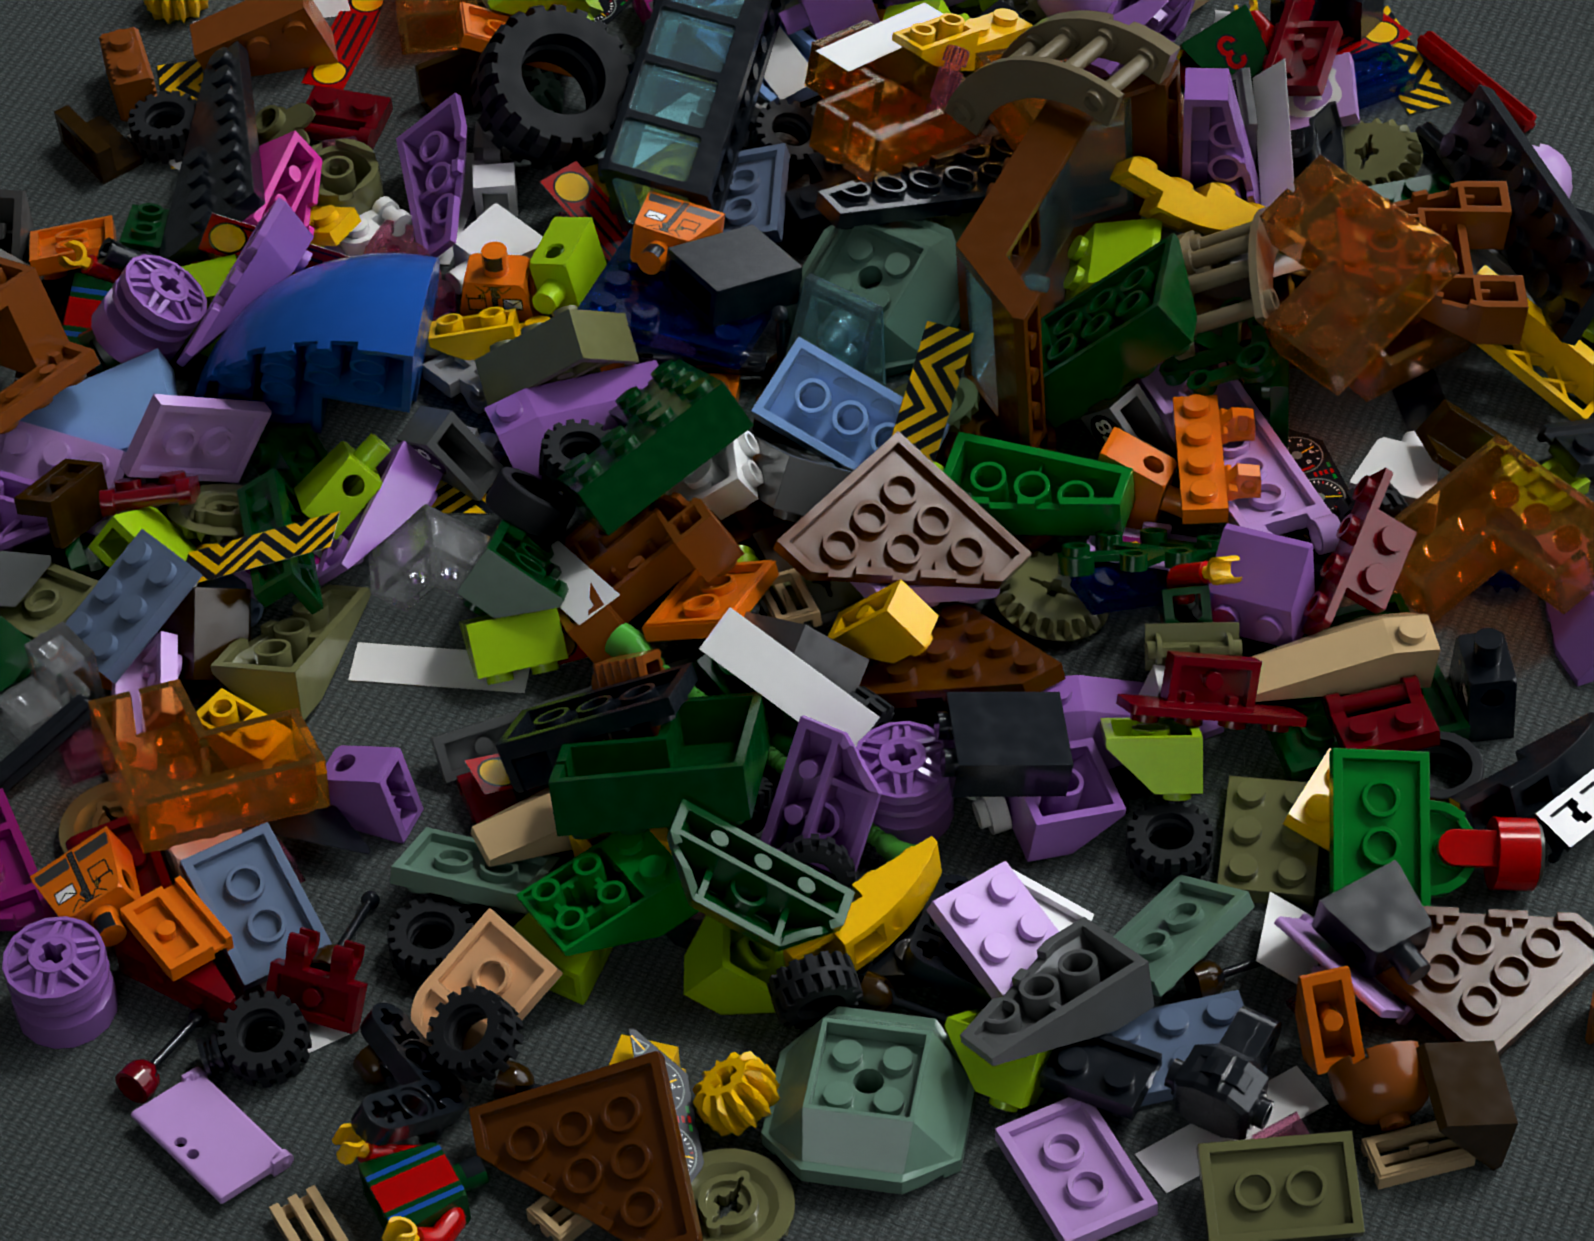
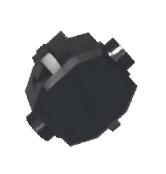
M1242 1006L1219 1043L1196 1044L1184 1061L1176 1058L1171 1064L1164 1085L1171 1089L1174 1110L1191 1124L1222 1138L1243 1140L1247 1138L1254 1127L1263 1130L1274 1108V1101L1267 1099L1269 1077L1263 1069L1276 1047L1282 1029V1022L1247 1006Z

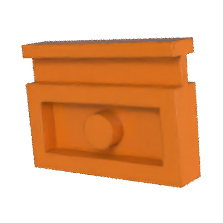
M181 875L174 878L175 884L166 889L160 886L120 908L122 922L172 982L215 959L214 954L225 948L229 951L234 948L232 935Z

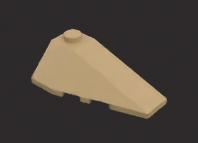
M1410 612L1361 616L1317 634L1309 635L1252 656L1262 661L1256 702L1321 697L1336 692L1339 695L1353 694L1400 683L1402 677L1411 675L1417 676L1421 688H1429L1432 684L1441 650L1429 616Z
M549 787L471 828V835L488 867L572 850L569 836L557 837Z

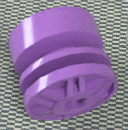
M140 255L131 259L113 284V288L110 289L92 314L91 328L97 342L110 356L121 364L157 348L170 363L184 344L185 339L189 337L207 312V298L201 285L188 271L177 263L161 256Z
M911 721L888 722L871 729L858 741L856 748L882 791L873 823L880 827V830H884L885 833H891L899 840L917 845L930 836L937 840L949 829L954 816V797L951 795L949 777H942L940 771L941 749L944 748L943 740H936L934 729L928 725Z
M68 916L48 917L25 926L11 938L3 952L2 971L11 995L16 1019L24 1035L36 1044L53 1049L74 1048L94 1040L109 1028L117 1013L118 994L113 975L110 971V963L107 958L105 945L96 929L83 920Z

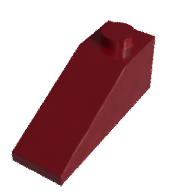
M126 928V937L122 942L114 946L122 973L192 1010L195 1008L205 1010L208 1018L217 1023H226L223 1014L227 1008L233 1011L236 1009L234 1003L236 997L213 961L172 982L131 931Z

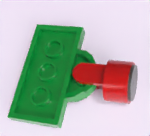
M1332 748L1329 751L1330 894L1394 860L1401 866L1423 906H1431L1432 898L1445 897L1467 882L1475 868H1484L1485 881L1490 890L1533 891L1542 880L1545 866V837L1543 828L1535 818L1491 817L1486 830H1474L1464 816L1465 812L1450 803L1430 800L1429 752Z

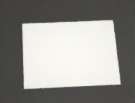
M1270 892L1256 961L1298 984V976L1311 974V969L1314 965L1317 966L1318 962L1277 927L1274 922L1280 916L1299 919L1302 914L1308 913Z

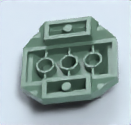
M926 219L922 221H895L887 225L855 226L848 230L837 229L833 225L824 229L803 265L798 303L786 306L795 341L799 336L873 380L911 370L927 321L957 328L961 321L956 258L957 242L952 230ZM881 282L877 287L866 289L872 283Z
M837 1006L780 1051L775 1071V1079L780 1084L777 1090L780 1099L775 1105L769 1107L771 1115L764 1118L761 1131L762 1145L773 1155L776 1154L783 1164L801 1181L902 1195L923 1187L940 1176L945 1178L962 1170L977 1092H975L949 1036L935 1018Z

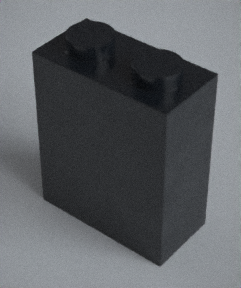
M751 224L669 247L663 284L707 324L714 328L772 311L778 305L786 307L797 304L803 267L756 226Z
M946 692L943 711H936L934 734L936 740H943L944 748L941 749L940 771L942 777H949L952 797L1066 796L1074 765L1060 692Z

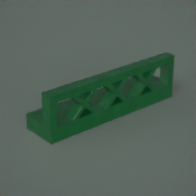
M272 468L237 490L244 537L307 520V516L301 510L295 491L275 468ZM313 552L250 569L254 596L264 608L290 592L300 600L312 615L324 608Z

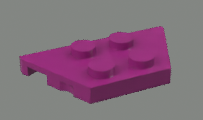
M1 788L0 931H21L31 923L48 917H57V914L30 879V876L38 872L5 792Z

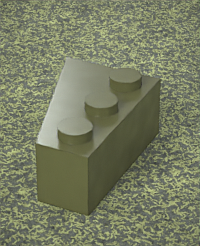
M576 305L564 306L552 312L553 318L545 322L533 323L523 327L520 330V336L492 344L489 347L490 352L475 359L487 405L489 406L525 388L572 379L584 374L589 375L601 372L600 368L612 363H622L625 366L638 363L639 358L625 313L578 310Z

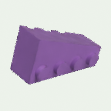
M1185 68L1182 179L1190 182L1194 187L1193 189L1211 182H1220L1234 189L1235 195L1244 201L1261 205L1260 183L1229 69Z

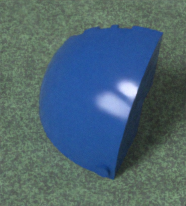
M406 253L363 254L330 260L285 278L247 305L222 333L201 372L193 397L265 402L272 411L267 424L309 423L313 431L317 433L322 431L328 398L410 413L412 401H417L423 371L422 366L425 361L428 336L438 295L439 257Z

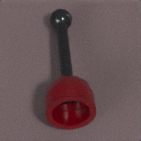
M201 1008L193 1009L188 1015V1022L151 1061L137 1059L123 1067L116 1075L115 1081L120 1091L127 1098L136 1103L143 1104L155 1093L160 1083L159 1073L156 1069L195 1028L203 1027L207 1023L208 1015L206 1011Z

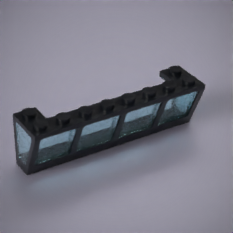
M653 0V10L650 19L645 21L644 37L641 46H638L635 51V64L632 73L628 74L626 78V91L623 100L617 105V118L613 130L608 132L607 148L604 157L600 158L598 162L599 180L602 184L605 183L609 194L610 211L613 215L617 216L622 232L633 231L635 220L650 190L723 213L730 184H732L733 174L739 161V152L743 148L781 21L778 13L785 9L783 0Z

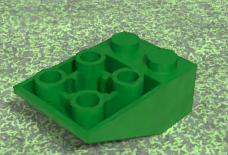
M649 829L644 833L631 836L623 835L620 831H617L516 894L520 903L565 956L660 937L700 912L688 906L672 855Z

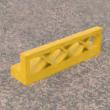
M1484 265L1476 275L1498 274L1487 265ZM1527 298L1529 308L1520 345H1513L1514 350H1508L1503 345H1476L1569 420L1588 419L1594 412V351L1581 340H1578L1575 346L1561 342L1543 316L1542 309ZM1532 365L1542 368L1547 372L1549 378L1541 377L1533 370ZM1567 393L1577 396L1587 404L1584 410L1568 398Z

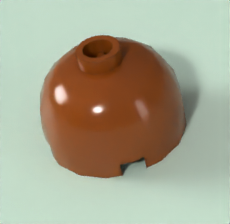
M1409 1040L1376 1045L1367 1048L1368 1057L1353 1064L1351 1055H1348L1329 1068L1327 1074L1332 1091L1339 1106L1352 1120L1364 1125H1380L1383 1132L1395 1131L1411 1123L1409 1116L1421 1110L1430 1097L1416 1049L1419 1047L1418 1042Z

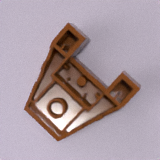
M1459 181L1450 183L1449 190L1429 194L1424 189L1412 192L1411 199L1391 203L1388 198L1336 210L1335 217L1344 280L1474 344L1520 345L1529 308L1523 275H1474L1470 249L1504 250L1512 214L1507 181Z
M673 492L671 495L664 493L609 536L586 520L565 537L564 546L617 591L620 596L581 625H578L559 607L560 621L569 636L594 664L611 657L605 652V645L617 627L621 624L629 623L695 568L709 583L716 576L720 577L730 572L736 565L737 559L744 555L732 535L701 499L693 497L688 501L682 494ZM590 583L589 598L594 606L588 610V615L604 606L592 583Z

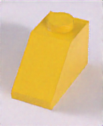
M900 579L839 612L828 637L865 658L894 664L909 655L918 656L928 648L933 640L931 633L939 615Z

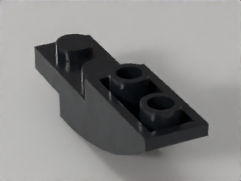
M1590 712L1515 751L1517 762L1449 797L1450 804L1466 813L1464 816L1474 830H1486L1491 817L1534 818L1537 812L1594 769V712Z

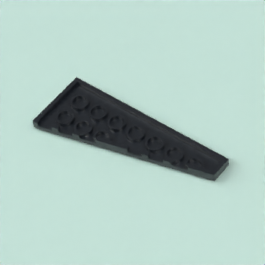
M238 40L228 48L221 47L215 51L210 57L208 64H206L158 255L177 263L179 266H185L203 252L198 247L212 213L242 222L266 204L248 51Z
M1027 125L1019 128L1018 135L1007 138L1002 134L993 136L991 143L985 146L970 143L932 155L928 164L919 167L913 162L904 164L902 172L890 175L885 171L875 173L873 181L868 183L850 181L818 191L815 207L837 229L845 230L852 229L855 226L887 225L890 222L904 220L922 221L928 217L959 216L962 213L977 212L985 199L989 184L996 182L1001 174L1005 159L1013 155L1030 126ZM1081 142L1078 143L1064 166L1065 201L1084 198L1093 200L1100 196L1117 195L1120 185L1110 180L1112 171ZM1052 187L1041 204L1053 203Z

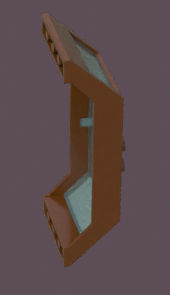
M1175 60L1169 77L1159 85L1141 74L1121 91L1124 93L1115 119L1109 127L1079 109L1057 101L1047 100L1013 155L1005 159L1001 174L996 182L989 184L984 201L956 243L961 330L974 333L964 366V377L976 385L981 400L980 404L1011 443L1038 448L1047 433L1041 317L1059 307L1065 301L1066 289L1063 287V282L1069 271L1070 259L1067 257V253L1071 243L1078 235L1084 236L1095 223L1141 219L1139 212L1145 199L1110 180L1115 165L1133 156H1141L1155 162L1158 165L1157 170L1170 177L1182 178L1180 61ZM1111 76L1104 77V78H1101V79H1103V80L1106 81V80H1108Z

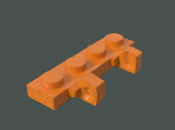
M1193 394L1173 397L1182 525L1228 523V501L1242 498H1261L1260 466L1239 463L1234 467L1228 464L1224 466L1222 444L1228 442L1255 441L1253 408L1241 407L1219 409L1218 395L1204 396Z

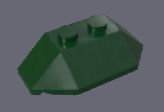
M681 800L666 839L688 906L774 952H779L840 931L844 926L855 891L689 801Z

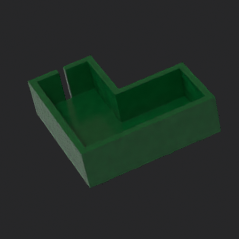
M680 359L675 362L668 360L652 371L651 377L653 379L647 382L648 385L643 389H638L637 386L632 387L616 399L615 403L617 406L610 410L609 413L618 426L601 438L600 442L602 445L591 454L582 453L569 461L564 467L566 472L558 478L564 489L591 524L608 536L754 426L723 381Z
M758 692L691 697L681 705L676 713L677 716L672 721L661 725L658 736L562 744L556 760L557 765L554 766L548 782L557 837L572 835L574 839L584 840L605 832L620 831L623 835L631 836L644 833L652 828L668 827L669 829L682 799L689 801L733 826L751 820L771 745L764 696Z

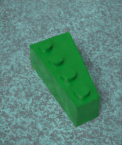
M960 431L943 471L1012 535L1095 536V532L1100 530H1117L1124 533L1135 502L1133 468Z

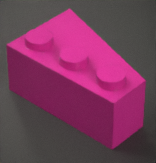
M294 130L259 146L266 204L242 222L256 226L279 197L288 203L314 236V228L309 225L311 208L318 203L323 159Z

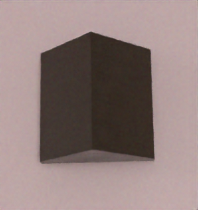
M192 587V590L158 630V633L164 631L178 635V654L182 656V668L178 681H219L212 674L211 664L237 639L242 637L248 639V642L251 641V589Z
M1494 1040L1424 1043L1417 1047L1418 1057L1439 1132L1493 1171L1501 1167L1518 1121Z

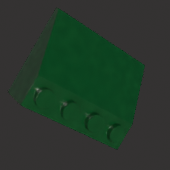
M1174 233L1041 317L1046 420L1054 428L1068 420L1076 421L1089 410L1090 406L1103 398L1105 400L1112 399L1130 381L1137 377L1139 379L1147 377L1157 368L1159 363L1172 355L1178 357L1184 354L1192 346L1197 313L1180 241Z

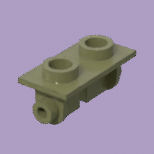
M1239 622L1146 623L1145 671H1151L1154 664L1165 666L1167 651L1242 656V640H1239Z

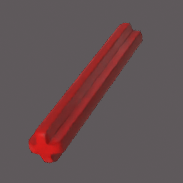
M1427 31L1424 35L1418 37L1417 50L1470 94L1473 95L1479 84L1492 88L1524 134L1535 127L1537 116L1532 110L1435 32Z

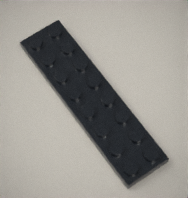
M1479 84L1472 97L1465 102L1462 112L1450 132L1443 137L1436 154L1455 182L1507 181L1512 214L1504 250L1500 251L1516 275H1523L1527 292L1535 304L1542 309L1543 316L1559 340L1575 346L1594 318V234L1492 88Z

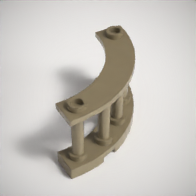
M1091 10L1057 13L1040 20L1034 26L1024 31L1009 45L1001 59L990 62L969 75L954 91L944 112L977 136L982 132L991 114L1002 105L1020 99L1041 98L1072 106L1109 127L1113 123L1123 99L1124 93L1121 91L1141 74L1159 85L1169 77L1181 47L1138 22L1134 21L1127 25L1116 21L1113 18V14ZM1097 58H1104L1125 65L1106 81L1084 70Z
M1270 205L1259 209L1251 222L1207 236L1194 230L1176 235L1180 241L1193 299L1194 294L1247 277H1249L1252 299L1197 315L1194 340L1197 339L1199 333L1251 317H1255V320L1269 333L1278 331L1276 314H1280L1281 308L1278 296L1273 289L1274 263L1280 249L1287 252L1290 256L1300 254L1297 238L1302 236V230L1294 212L1289 213L1279 205ZM1248 253V259L1220 268L1217 267V263ZM1194 343L1184 354L1175 358L1181 361L1195 356Z

